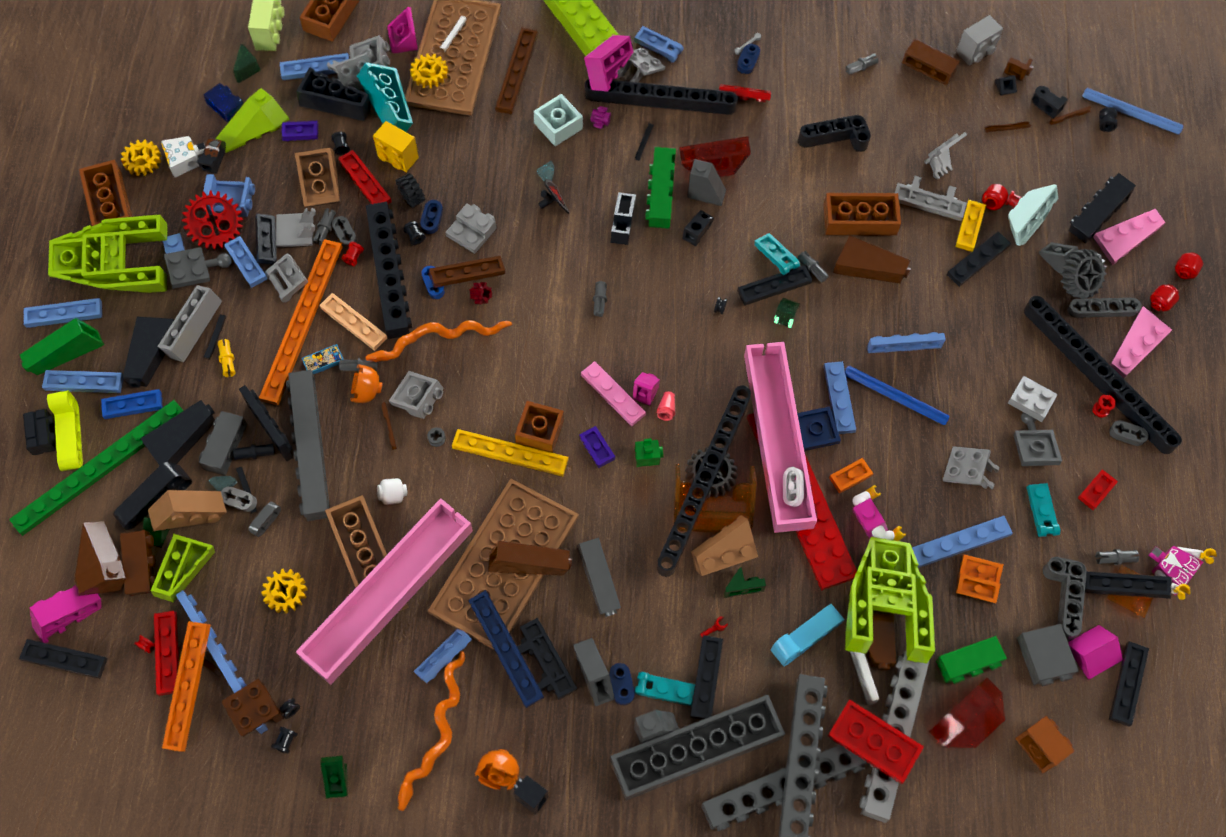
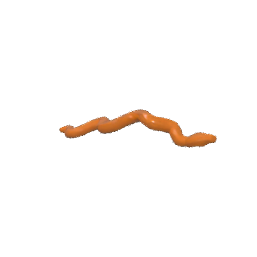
M464 321L455 329H447L435 322L426 323L417 327L411 333L400 337L392 351H376L368 354L365 359L366 361L373 362L396 359L400 356L405 346L414 343L417 339L428 333L435 332L441 337L455 339L467 330H475L481 335L488 336L495 335L503 328L511 326L512 322L501 321L493 327H484L476 321Z
M463 651L460 652L458 659L448 663L445 667L444 679L450 696L449 699L440 701L434 712L435 722L441 733L440 740L423 756L421 767L408 772L404 777L398 795V810L400 811L405 810L412 798L413 781L428 776L433 769L437 757L451 743L452 731L446 720L445 712L459 703L460 691L455 682L453 672L461 667L465 661Z

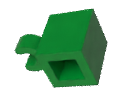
M648 438L635 442L634 450L637 467L660 465V458H663L664 455L663 447L659 446L658 440Z

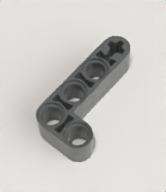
M1053 557L1043 566L1042 571L1047 579L1061 582L1057 625H1062L1066 639L1070 641L1082 629L1087 571L1082 562ZM1051 565L1055 566L1058 572L1054 571ZM1071 569H1072V570H1075V571L1077 572L1078 576L1074 575V574L1071 572ZM1069 588L1073 589L1076 595L1072 594ZM1067 607L1072 608L1073 611H1074V614L1070 613V612L1068 611Z

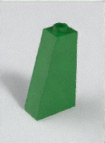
M75 318L21 353V364L27 372L30 371L40 375L46 370H51L98 349L104 343L97 329Z

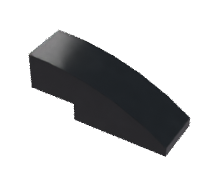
M618 192L610 243L628 245L636 194Z

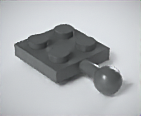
M201 247L164 254L173 289L210 282L208 267L220 266L227 268L232 263L231 257L225 253L220 254L216 259L205 260Z
M1023 412L1021 420L1027 424L1028 430H1017L1013 435L1021 465H1060L1062 459L1054 431L1036 430V419Z

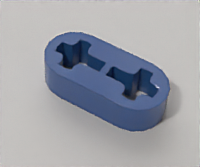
M426 266L421 273L427 292L432 299H440L445 293L444 286L437 287L439 292L435 293L432 280L428 276L429 269L435 267Z

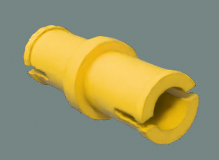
M224 339L225 346H223V341L220 340L217 343L220 353L218 358L219 362L222 363L223 376L229 377V370L232 377L236 372L230 341Z

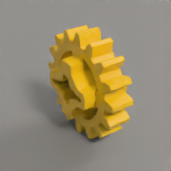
M427 53L426 57L420 55V59L415 58V63H411L410 73L412 80L416 81L417 85L422 84L423 88L426 85H429L430 89H432V85L439 87L438 83H444V78H447L448 66L446 61H442L441 56L436 58V54L429 56V53Z
M145 139L142 143L139 140L136 141V144L131 142V147H125L126 152L121 153L123 157L121 161L124 168L130 174L135 172L136 176H139L140 173L146 176L148 171L153 173L152 169H158L157 163L162 162L160 159L162 155L158 146H154L152 141L147 143Z
M281 569V574H277L274 571L273 578L267 577L269 583H263L262 586L266 590L262 591L261 594L265 597L263 600L266 604H269L268 607L271 610L275 608L276 612L280 613L283 609L285 613H288L289 608H292L294 611L296 610V604L302 606L300 599H306L307 596L303 592L308 589L304 585L306 583L305 580L300 578L301 576L298 572L294 574L293 570L289 569L288 573H286L284 569ZM282 586H283L284 588H286V591H287L286 593H287V595H288L287 597H286L285 594H283V591H282L283 588H282Z

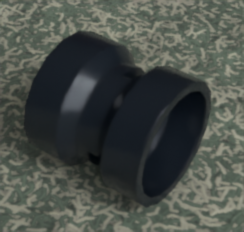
M1107 107L1100 110L1099 129L1101 131L1111 132L1117 128V110L1115 108Z

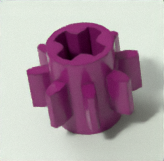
M600 106L598 110L593 109L590 121L594 122V127L602 129L604 125H609L611 113H607L608 108Z

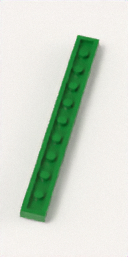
M175 400L171 401L9 519L22 536L144 448L145 445L141 438L183 412V409Z

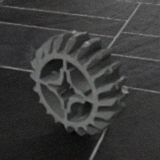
M1080 249L1074 251V254H1069V259L1065 260L1066 265L1062 266L1064 269L1063 273L1060 274L1063 276L1060 282L1064 283L1062 288L1066 290V293L1074 298L1085 299L1093 297L1094 294L1099 292L1098 289L1103 288L1102 282L1106 281L1104 275L1107 274L1105 272L1107 266L1104 265L1105 260L1101 258V254L1088 249Z
M708 447L705 448L704 452L699 449L697 455L693 453L692 459L687 461L688 466L685 467V472H687L685 478L689 480L688 486L692 485L696 476V468L700 467ZM729 453L726 454L722 463L727 477L724 479L719 470L707 498H710V495L713 494L716 499L718 493L724 496L725 490L730 492L731 486H734L736 483L734 479H737L738 476L736 473L737 466L734 465V459H729ZM714 461V462H712V463L709 462V463L712 464V465L717 464L716 461ZM705 476L701 478V480L703 481L710 480L708 477Z

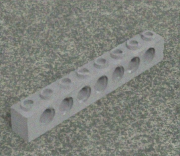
M905 651L902 656L899 655L895 665L898 668L897 675H893L890 684L893 687L892 695L888 694L885 704L888 707L887 714H883L881 720L910 737L929 662L926 664L907 661V653ZM905 671L912 673V680L905 677ZM899 691H905L908 694V699H903ZM894 710L901 711L903 713V719L897 718L894 714ZM870 764L873 767L871 775H867L864 785L868 787L866 795H862L859 807L862 808L861 815L886 823L890 820L899 782L889 776L888 780H883L879 776V769ZM875 790L882 793V801L875 799L873 795Z

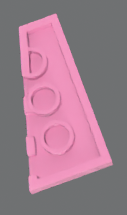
M1153 209L1095 233L1093 238L1111 264L1114 265L1134 247H1137L1143 240L1159 230L1165 224V221L1158 211Z
M1143 306L1110 366L1120 376L1125 378L1172 329Z

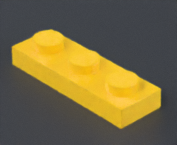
M968 200L955 247L973 252L986 204Z

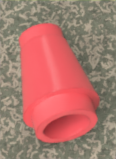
M664 392L657 408L659 419L670 421L675 416L674 393Z

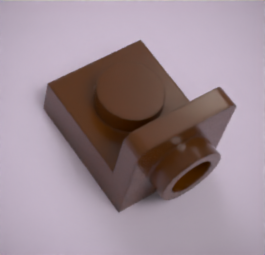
M1011 57L1004 73L1009 76L1015 75L1016 79L1022 81L1025 75H1030L1033 66H1031L1033 59L1030 58L1027 64Z

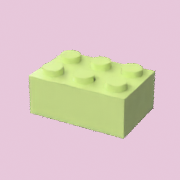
M253 0L248 29L255 50L276 51V46L280 42L279 30H282L281 17H284V7H281V0Z

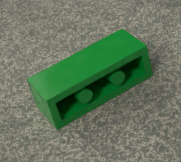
M997 636L941 655L936 660V663L945 683L953 682V684L964 681L966 676L971 675L973 678L983 674L985 669L990 668L993 671L1002 667V663L1007 657Z

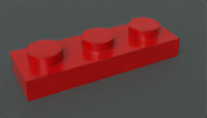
M720 84L719 88L720 91L734 92L739 96V99L749 100L750 97L756 98L758 102H766L771 97V91L725 84Z

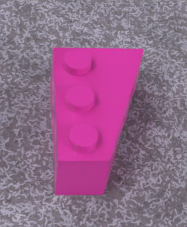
M612 35L584 57L591 90L609 91L611 88L610 83L618 77L617 72L620 68H624L633 54L630 36Z
M75 584L71 589L57 592L53 597L47 600H40L29 607L32 627L41 642L47 643L49 642L48 637L58 631L60 634L65 632V627L76 620L79 623L101 609V598L98 594L79 596Z

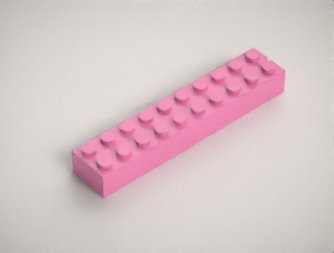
M784 342L767 343L765 355L763 356V344L746 345L744 358L774 533L814 529L817 518ZM789 467H796L804 473V500L798 507L789 506L783 500V474Z
M440 498L296 651L298 656L331 685L473 532L471 523L458 512L455 514L454 509Z

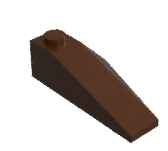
M104 521L83 523L74 577L78 595L121 591L126 577L121 559Z

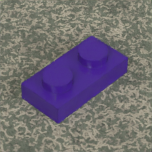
M282 122L283 141L318 139V122Z
M596 426L579 434L581 442L598 469L615 460V455Z

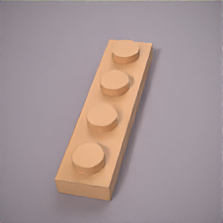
M332 293L320 304V308L374 351L387 339L385 333Z

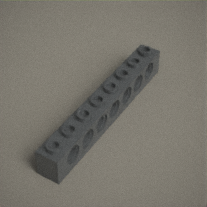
M799 674L797 678L778 837H811L808 835L809 826L812 827L814 813H810L811 804L814 805L816 800V791H813L814 782L817 783L819 772L815 769L816 761L820 760L821 748L817 747L818 739L821 740L823 735L820 719H824L825 706H822L823 698H826L828 686L824 685L825 678ZM807 695L813 696L816 703H808L805 697ZM810 716L813 719V724H806L803 717ZM801 737L809 738L811 741V745H803L801 743ZM805 758L809 766L807 768L801 767L798 759ZM796 780H803L806 783V789H799L796 786ZM795 801L803 804L804 810L802 812L794 809L793 803ZM792 823H797L800 825V834H795L792 832Z
M841 745L823 751L820 754V760L816 761L815 769L819 772L817 783L814 782L813 787L817 790L826 786V781L834 779L835 782L846 777L845 773L852 770L854 773L860 772L865 769L864 765L868 762ZM839 756L846 757L849 764L847 766L842 765L839 762ZM806 759L798 762L803 768L809 766ZM821 764L829 767V774H824L820 771ZM786 768L703 802L701 807L711 830L717 828L718 832L730 827L729 823L737 820L740 823L749 819V814L757 812V815L768 811V806L772 804L782 805L784 789L781 787V781L785 780ZM796 780V786L799 789H806V783L803 780ZM769 789L772 792V798H764L761 790ZM742 798H751L753 801V806H744L742 803ZM724 805L731 806L733 814L730 816L725 815L722 807Z

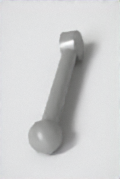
M755 33L751 40L740 48H736L735 53L740 54L746 45L751 44L755 40H760L761 34Z

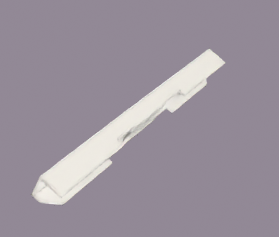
M460 17L449 36L441 45L440 49H444V52L466 22V17Z

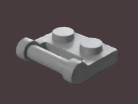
M288 253L265 271L267 279L272 282L280 294L279 298L282 302L289 301L293 294L308 283V280ZM277 272H279L284 282L288 286L286 290L277 278Z

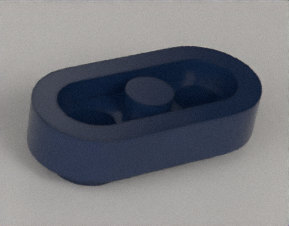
M748 44L744 47L737 64V69L740 73L750 74L753 72L760 56V48L757 45Z
M430 200L424 206L420 225L422 231L426 234H433L439 229L443 207L438 200Z
M617 663L611 667L609 676L615 701L625 706L633 701L635 692L628 666L623 663ZM618 670H621L624 672V674L622 676H617L616 672ZM626 690L628 695L624 697L620 692Z

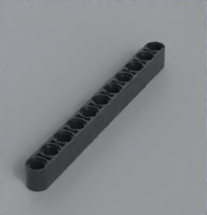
M1033 296L1030 298L1024 308V314L1104 395H1110L1115 399V406L1134 425L1140 426L1148 432V440L1160 452L1164 454L1172 453L1182 442L1179 433L1042 297Z
M741 385L735 388L658 558L657 572L663 577H669L674 573L746 412L751 397V390L747 386ZM742 395L745 399H740L738 396ZM735 411L738 415H732L730 412ZM728 427L731 431H725L723 428ZM716 444H722L724 447L718 448ZM714 460L717 464L712 465L708 461ZM705 476L708 477L710 480L703 481L701 480V477ZM699 493L702 497L695 498L693 494ZM691 510L695 514L689 516L685 513V511ZM683 527L687 532L680 533L677 529ZM677 545L679 549L674 551L669 546ZM668 562L671 564V567L664 568L661 564Z

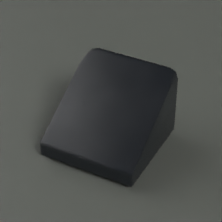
M1015 75L995 79L1000 95L1017 93Z

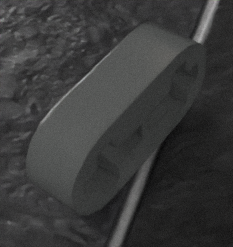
M343 216L334 218L332 222L333 229L342 246L349 248L350 242L357 243L355 233L347 218ZM341 223L344 226V229L342 230L338 224ZM345 235H348L351 240L347 241Z
M1124 421L1114 422L1109 429L1112 438L1134 446H1141L1148 439V432L1144 428ZM1117 427L1121 428L1120 431L1122 433H1118ZM1136 433L1139 434L1140 440L1137 439Z
M272 501L269 502L250 524L249 532L256 537H260L277 518L281 507Z

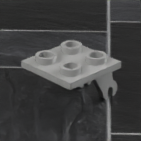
M639 48L633 50V54L624 68H620L617 74L618 78L620 76L623 77L633 64L638 70L630 82H639L643 75L646 76L665 69V66L661 64L660 60L648 54L647 50Z
M366 52L342 62L333 60V64L328 62L327 67L328 69H333L338 74V79L332 77L333 81L338 80L346 87L351 86L360 90L363 87L357 75L366 62L370 63Z
M966 132L960 136L955 134L928 154L930 158L924 162L925 164L930 163L935 179H939L940 176L942 177L944 174H947V169L949 171L952 170L949 148L967 135Z
M306 208L303 213L277 214L276 247L313 246V231H315L313 216L315 215V209L311 208L310 212Z
M953 447L943 481L980 485L985 489L989 486L990 489H994V483L984 476L985 468L990 472L994 469L997 473L999 466L989 459L990 450Z

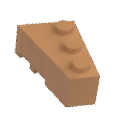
M168 490L148 509L153 531L215 523L227 512L221 491Z
M740 515L736 518V521L729 526H725L717 535L710 537L691 551L695 569L701 576L758 557L747 518Z

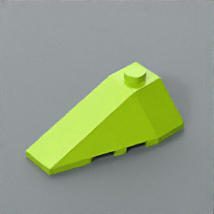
M260 88L247 99L216 139L225 141V153L245 145L246 141L253 138H261V135L271 131L272 133L282 126V122H287L289 117L276 100Z

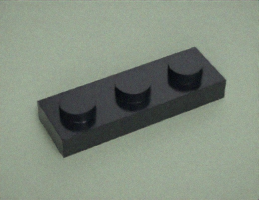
M257 213L255 216L257 263L273 265L277 262L275 216Z

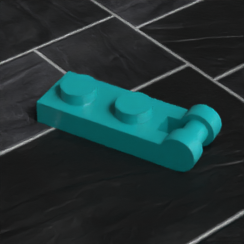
M770 233L755 240V246L779 268L781 274L785 275L791 269L800 267L798 259Z
M1048 483L1028 485L1026 489L1038 536L1046 537L1047 534H1052L1053 536L1060 535L1061 530L1057 523Z
M645 672L638 673L637 679L639 683L635 687V694L691 706L695 684L654 676ZM647 682L653 683L652 690L646 688Z

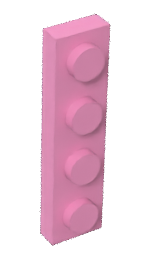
M595 361L581 372V376L631 427L646 415V412Z

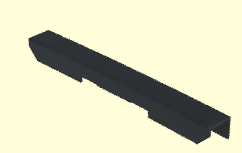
M650 121L636 153L635 160L640 161L654 127V124H650Z
M219 315L204 358H209L210 360L226 320L225 315Z
M236 468L243 490L252 494L243 468ZM256 507L254 510L251 511V514L257 512Z

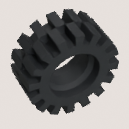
M407 173L396 179L398 190H400V194L410 207L414 208L425 201V195L412 174Z

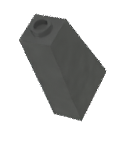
M599 537L578 544L576 547L599 614L605 613L606 617L616 614V609L621 608Z

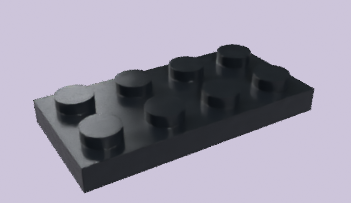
M246 385L239 388L247 406L286 462L291 460L293 456L290 451L293 449L283 432L281 433L279 426L270 417L264 404H261L253 389L249 391Z

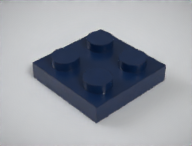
M830 406L797 413L804 451L840 444L841 439Z

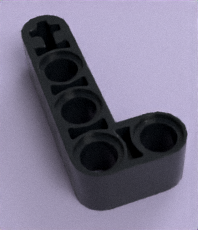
M852 115L803 125L800 128L798 144L801 147L808 148L850 139L854 150L863 152L868 147L871 133L863 116Z
M165 462L114 511L113 515L125 530H131L149 514L148 509L166 491H183L192 484V479L180 465Z

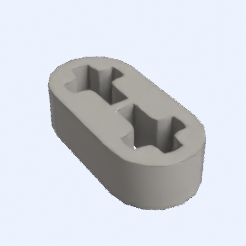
M229 486L221 491L223 501L228 506L246 512L254 510L257 506L256 497L248 492ZM228 494H229V495L232 494V495H234V496H236V497H235V499H232V498H229V499H228V498H227V495H228ZM241 500H250V503L244 504Z

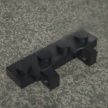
M536 618L520 626V631L524 638L520 640L522 644L518 645L517 648L521 654L526 655L529 652L530 656L534 655L541 667L543 679L538 683L541 692L546 689L548 692L554 691L558 700L575 692L577 687L539 619Z

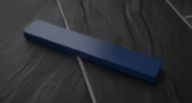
M485 590L469 599L468 601L525 707L528 708L545 698L488 592Z

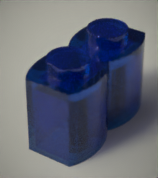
M218 83L203 94L208 106L226 122H229L244 104L239 96H234L230 88L226 85L223 86L221 83Z

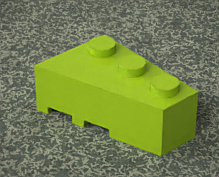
M174 534L151 588L153 596L174 602L177 599L176 594L188 586L215 553L214 546Z

